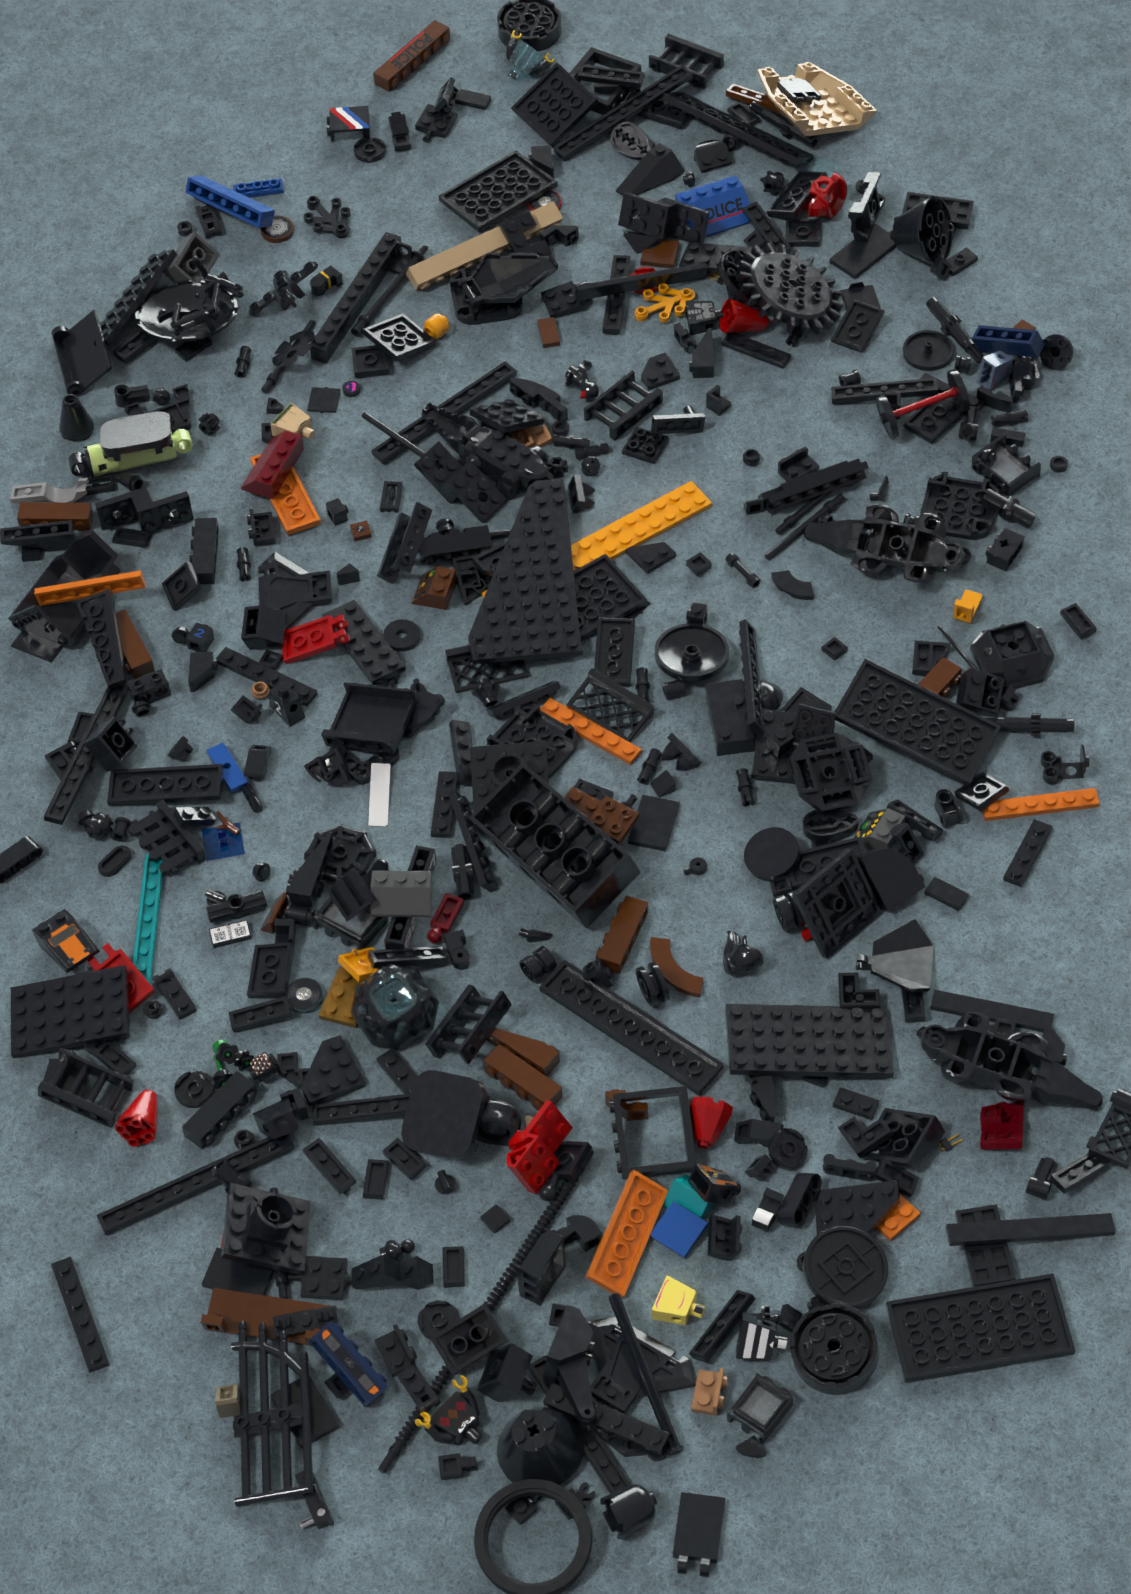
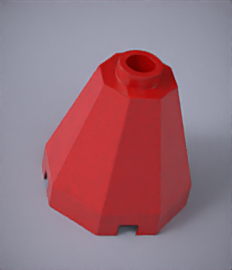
M693 1097L690 1100L689 1108L693 1139L697 1147L709 1149V1146L715 1145L732 1115L733 1106L727 1102L719 1100L718 1103L713 1102L714 1098Z

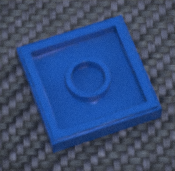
M673 1201L651 1232L650 1237L685 1259L708 1227V1223Z

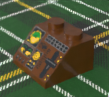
M438 566L422 574L412 604L447 610L457 584L456 570Z

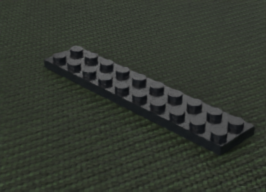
M677 91L666 93L663 96L662 100L667 102V105L678 107L681 109V112L692 114L695 119L704 120L710 126H717L721 128L722 132L731 133L736 139L745 140L751 146H758L761 148V151L772 153L778 159L787 160L788 164L792 166L813 161V154L689 94Z
M565 960L540 986L542 993L681 1085L687 1086V1089L698 1096L723 1069L722 1062L593 978L585 981L583 972Z

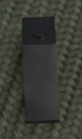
M708 328L692 354V361H689V372H693V378H714L712 328Z

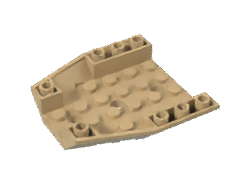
M810 62L798 64L795 76L791 75L789 77H779L774 69L770 67L757 70L769 99L778 111L805 137L858 130L877 112L852 86ZM791 78H801L806 80L821 95V101L812 100L811 102H804L802 100L798 101V103H792L777 88L778 79L790 80Z

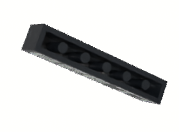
M416 845L408 871H431V874H433L436 865L435 849ZM392 917L384 940L385 949L408 948L418 917Z

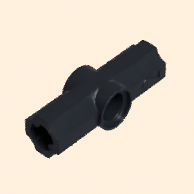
M991 489L987 490L981 501L997 510L998 515L1002 519H1013L1027 528H1030L1037 516L1020 506V502L1015 497L1009 496L1006 498Z
M456 844L451 848L454 882H456L458 897L468 901L475 897L472 881L474 880L472 864L469 860L467 847L463 844Z
M261 890L244 896L233 894L226 901L206 906L210 923L231 917L234 919L243 918L248 912L267 907V903Z

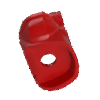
M833 172L831 178L820 176L813 181L809 191L813 197L803 208H808V217L824 216L829 219L835 217L847 196L848 186L841 175ZM819 185H827L825 189L819 188Z

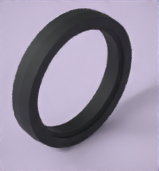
M521 1480L503 1487L486 1502L476 1523L474 1548L482 1571L503 1592L507 1594H559L575 1583L584 1571L592 1549V1528L585 1509L579 1500L567 1489L547 1480ZM525 1496H543L560 1503L574 1518L579 1533L578 1548L570 1565L557 1577L541 1583H524L508 1577L495 1565L488 1549V1534L496 1515L508 1503Z

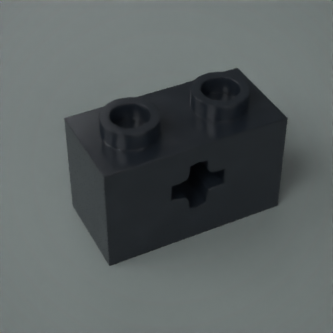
M1004 528L1001 534L998 533L996 535L994 544L990 545L986 550L987 564L1007 571L1023 548L1024 536Z

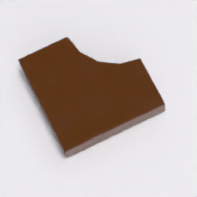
M663 239L658 246L651 249H643L640 265L674 268L679 241Z

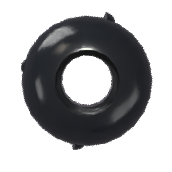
M490 1099L488 1103H485L476 1139L487 1144L508 1146L509 1141L517 1130L520 1131L522 1123L520 1113L513 1105L505 1101Z

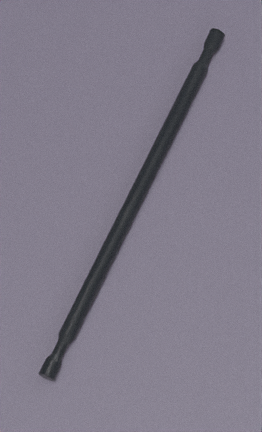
M939 625L938 629L943 633V635L951 643V645L957 650V652L962 656V658L968 663V665L972 669L977 670V668L972 664V662L967 658V656L961 651V649L956 645V643Z

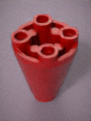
M152 1090L142 1091L120 1116L116 1124L115 1130L132 1147H138L139 1144H149L156 1137L157 1094Z

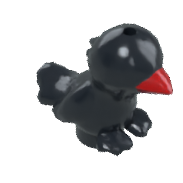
M584 360L578 368L573 365L568 368L565 374L567 380L565 386L568 387L572 384L581 390V399L592 401L598 397L599 387L594 381H589L587 371L592 368V363Z

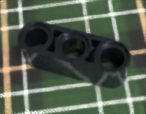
M30 836L22 838L0 854V883L5 882V879H9L35 861L36 857L39 858L42 855L43 849Z
M796 1174L778 1211L777 1218L781 1225L802 1226L821 1189L822 1180L819 1174Z

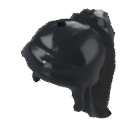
M727 931L728 937L723 953L725 972L736 976L756 971L764 963L761 952L747 944L746 935L743 936V942L740 945L741 938L735 931Z

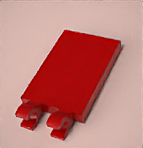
M328 615L286 630L284 646H282L283 661L285 664H291L336 648V643H348L350 641L349 634L346 635L345 629L348 627V621L344 620L343 615H338L335 618Z
M107 943L102 948L108 954V959L100 964L93 956L87 962L92 966L93 971L126 965L128 969L129 1013H131L156 991L121 948L115 951Z

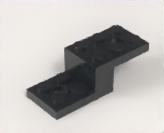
M625 192L623 194L618 225L662 240L669 236H674L689 242L704 243L710 212L666 197L654 201ZM635 209L639 210L640 212L639 218L636 217L634 214ZM688 219L693 221V228L688 226Z
M439 441L413 464L449 503H452L458 497L482 523L507 500L471 460L462 466ZM434 463H440L442 465V470H438L435 467ZM478 495H484L486 502L480 501Z
M147 487L95 503L102 531L137 520L142 532L154 533L157 530L170 528L173 525L194 519L187 491L153 502Z

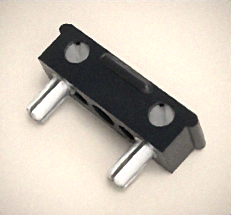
M304 1471L295 1475L298 1483L292 1485V1487L304 1485ZM313 1473V1493L303 1494L312 1516L299 1522L301 1529L314 1523L318 1529L334 1525V1520Z

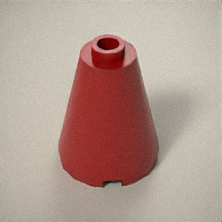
M727 299L722 306L723 318H720L719 323L723 333L764 331L769 326L767 314L760 318L758 316L759 310L734 299Z

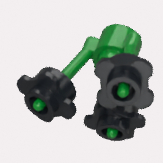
M223 1039L217 1040L212 1046L215 1053L213 1058L218 1068V1071L213 1076L215 1081L213 1087L219 1089L233 1075L231 1072L222 1069L221 1061H226L228 1064L234 1062V1066H238L239 1071L242 1072L250 1066V1061L254 1056L249 1055L248 1050L238 1052L236 1045L231 1046Z

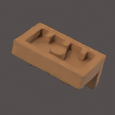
M720 1368L719 1373L698 1370L691 1412L717 1416L718 1409H723L724 1396H721L722 1389H726L728 1376H724V1368Z

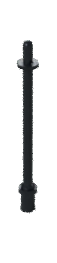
M423 245L419 251H412L413 258L367 314L361 315L358 318V322L351 328V333L354 336L359 337L364 328L371 325L370 319L407 276L408 267L424 261L423 255L428 250L427 245Z

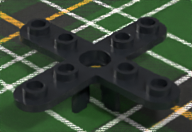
M310 261L306 263L301 271L294 272L290 278L286 270L276 272L273 279L275 290L267 292L259 302L252 303L249 306V314L251 316L257 314L275 300L284 311L289 308V303L294 308L297 307L294 295L297 299L305 296V293L297 284L317 269V262Z

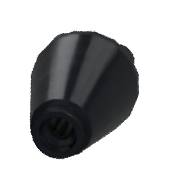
M68 394L62 401L59 424L60 433L67 440H87L94 430V422L79 398L74 394Z

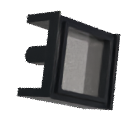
M757 1373L732 1408L727 1411V1421L729 1423L733 1419L739 1421L741 1429L745 1433H749L750 1430L754 1431L759 1435V1442L764 1444L792 1407L793 1396L786 1388H780L775 1385L769 1377L761 1376Z

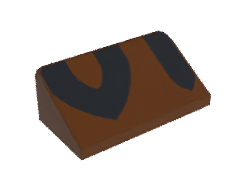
M285 892L275 900L260 929L261 931L271 934L275 932V919H282L289 905Z

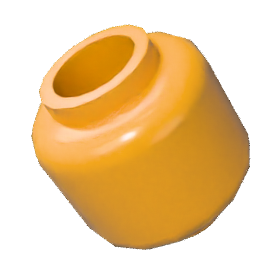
M434 314L424 322V331L434 339H439L449 331V320L444 315Z

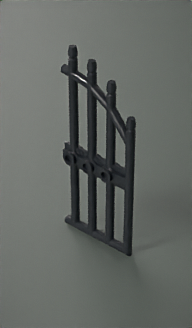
M240 1321L238 1324V1342L231 1343L232 1350L239 1351L240 1415L234 1416L233 1430L235 1438L241 1437L242 1497L234 1499L236 1507L313 1493L309 1356L306 1351L301 1352V1363L299 1365L288 1354L286 1331H280L279 1349L267 1344L266 1323L259 1324V1342H247V1325L245 1321ZM247 1350L259 1351L260 1411L249 1413ZM268 1354L280 1359L281 1407L269 1409ZM288 1367L301 1379L300 1404L290 1405ZM302 1425L304 1485L292 1487L290 1427ZM282 1429L283 1489L271 1491L270 1431ZM261 1433L263 1493L251 1495L249 1435Z

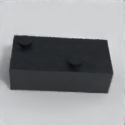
M743 679L705 683L706 702L717 756L755 752L754 732L748 728L746 723L748 718L745 710L746 700L744 698L745 688Z

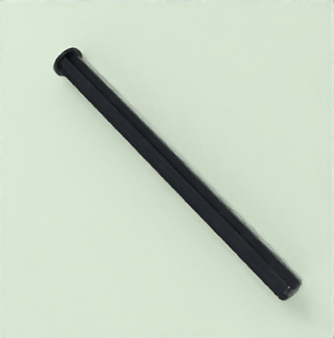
M612 1294L609 1296L610 1304L660 1429L670 1433V1438L667 1442L669 1451L667 1453L668 1455L679 1453L684 1450V1446H680L620 1294Z

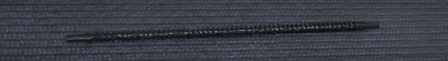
M593 1150L589 1152L575 1179L565 1180L561 1184L562 1187L558 1188L559 1192H556L553 1201L549 1202L550 1206L546 1207L547 1210L543 1211L544 1215L540 1216L541 1220H538L537 1224L534 1225L531 1234H528V1239H525V1243L521 1245L522 1248L518 1249L519 1253L515 1254L516 1258L512 1259L513 1263H509L506 1272L502 1274L503 1277L499 1278L500 1282L496 1283L497 1287L493 1288L494 1292H490V1296L487 1297V1301L484 1303L488 1304L491 1311L495 1310L494 1306L498 1305L497 1301H500L501 1296L505 1295L504 1291L508 1290L507 1286L511 1285L510 1281H514L513 1277L517 1276L516 1266L523 1265L524 1260L538 1241V1238H540L542 1233L544 1234V1228H548L547 1224H551L554 1215L558 1213L557 1210L561 1209L560 1205H563V1201L567 1200L566 1196L570 1195L569 1191H572V1187L576 1186L575 1182L579 1181L578 1177L585 1171V1166L594 1154ZM446 1364L441 1367L442 1371H438L439 1376H435L436 1381H432V1386H430L436 1395L440 1394L439 1390L443 1389L442 1385H446V1380H449V1375H452ZM417 1406L415 1407L416 1411H412L413 1416H409V1421L405 1422L406 1426L402 1427L403 1431H399V1436L395 1437V1443L388 1449V1454L378 1467L380 1472L386 1473L395 1457L399 1456L402 1447L407 1445L406 1440H410L409 1435H413V1430H417L415 1420L424 1419L420 1415L421 1412Z

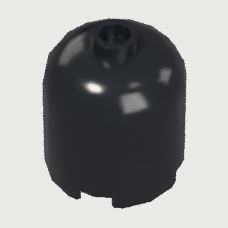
M636 1484L602 1497L600 1504H605L606 1511L603 1512V1516L612 1532L617 1531V1538L622 1539L653 1521L657 1500L652 1492L649 1493L643 1486Z

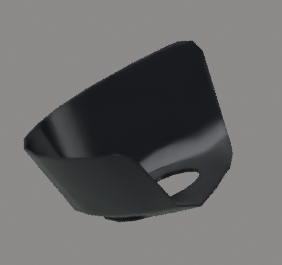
M760 680L761 688H765V692L761 695L763 709L777 710L783 700L782 690L774 683Z

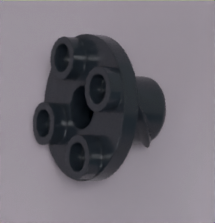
M1053 334L1043 339L1045 345L1039 354L1042 364L1050 369L1066 367L1073 358V346L1070 340L1061 334Z

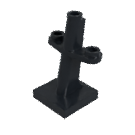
M377 859L370 871L362 877L354 867L347 874L336 880L333 885L325 889L347 922L376 901L370 891L372 871H388L389 865L386 860Z

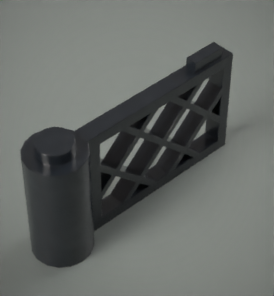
M1119 1088L1118 1091H1113L1110 1098L1112 1105L1096 1136L1090 1137L1086 1148H1089L1088 1153L1128 1169L1131 1163V1151H1129L1131 1144L1126 1145L1123 1138L1131 1136V1092ZM1113 1112L1122 1114L1124 1119L1115 1121L1112 1116ZM1127 1123L1130 1131L1120 1133L1117 1126ZM1113 1127L1116 1134L1107 1137L1104 1130ZM1119 1139L1122 1146L1112 1148L1109 1141ZM1106 1143L1109 1150L1101 1151L1096 1149L1097 1144ZM1125 1151L1128 1157L1125 1161L1117 1158L1115 1153Z

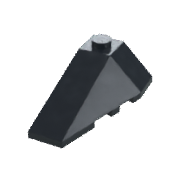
M659 143L643 157L616 189V192L622 196L625 192L640 195L652 187L657 188L664 182L675 180L685 170L674 152Z

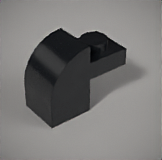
M573 1215L566 1218L567 1227L557 1230L564 1237V1247L577 1240L585 1252L599 1245L603 1237L602 1231L596 1223L583 1215Z

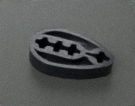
M622 122L612 131V146L625 156L643 159L646 153L640 147L647 149L648 152L653 148L651 141L644 131L631 122ZM620 131L636 142L635 145L621 137L618 132Z
M813 810L807 813L803 819V833L808 839H813L816 842L838 840L858 829L859 818L855 814L842 810L825 813Z

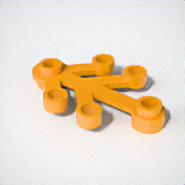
M664 283L658 286L659 294H668L674 297L656 295L652 290H645L643 292L644 300L659 303L647 308L643 306L638 307L635 310V319L637 321H645L648 319V314L665 308L659 314V320L666 323L670 320V313L674 304L678 302L680 304L675 307V315L681 317L685 314L686 301H693L695 292L690 288L682 290L671 289Z

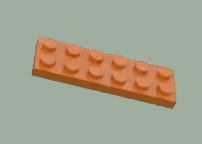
M261 454L250 457V462L253 467L260 458ZM293 467L274 499L269 498L287 536L321 524V520Z
M635 1170L630 1172L585 1278L612 1294L619 1293L621 1298L625 1296L669 1190Z

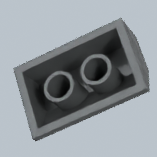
M194 231L183 238L176 250V257L167 267L164 274L176 284L177 281L191 280V283H200L204 279L201 272L192 262V258L194 256L198 257L209 272L219 253Z
M372 871L371 892L376 901L371 904V917H430L433 891L431 871Z

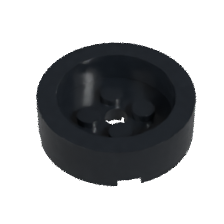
M550 0L509 1L498 12V35L505 46H507L514 30L515 36H519L521 33L520 40L537 52L551 47L560 38V10Z
M831 1303L832 1305L817 1306L800 1318L793 1329L790 1348L794 1367L800 1378L808 1386L821 1393L841 1395L855 1391L870 1379L878 1363L879 1348L875 1330L863 1313L845 1304ZM836 1341L840 1344V1349L830 1351L828 1345L830 1342Z

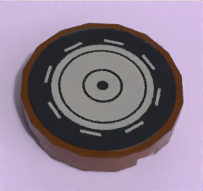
M274 216L272 226L262 227L260 231L266 241L281 243L282 240L290 239L293 235L294 227L289 218Z

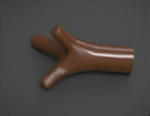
M220 811L216 812L223 823L216 826V829H227L235 836H238L241 830L228 820V817H224Z

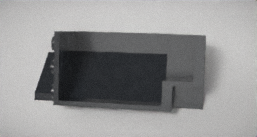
M93 530L75 538L63 554L53 559L8 619L12 622L13 626L21 630L20 634L10 645L11 647L52 663L63 647L67 648L74 645L86 629L85 622L76 603L78 600L40 606L34 592L35 588L117 575L121 572L113 563L118 554Z

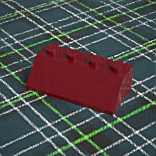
M284 431L272 437L241 486V490L274 499L304 450L302 435Z

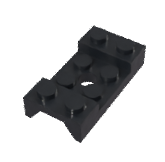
M880 172L867 173L862 181V188L865 189L864 196L859 202H854L848 211V218L851 219V233H853L854 240H868L884 205L885 197L878 194L877 183L881 177Z

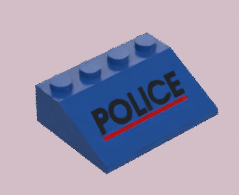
M736 175L675 194V201L710 212L705 238L750 223L742 212V208L750 205L742 183ZM688 219V226L693 228V221Z

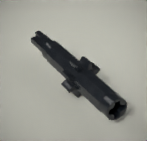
M755 101L749 105L751 111L779 128L780 133L784 137L789 138L792 136L811 148L817 144L818 137L815 135L805 137L782 115L761 106Z
M936 297L930 298L926 306L941 323L942 327L940 330L944 334L951 335L976 363L982 362V358L985 356L961 327L960 322L962 320L957 315H951Z
M1032 713L1031 717L986 718L1000 725V730L1031 732V736H1040L1041 732L1067 733L1074 732L1075 719L1041 718V713Z

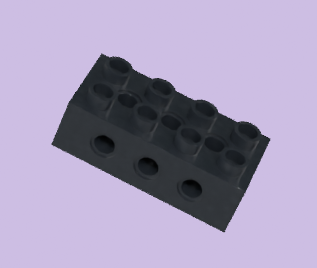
M524 763L469 817L481 836L586 929L641 873L631 856Z

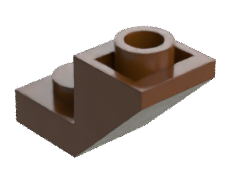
M619 1089L605 1091L606 1105L610 1107L609 1101H613V1094L626 1093V1091ZM620 1102L621 1115L627 1121L648 1119L647 1102H633L632 1104Z

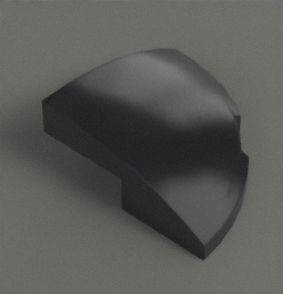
M336 747L325 755L316 757L304 765L307 772L318 782L324 780L331 786L350 782L348 766L340 747Z

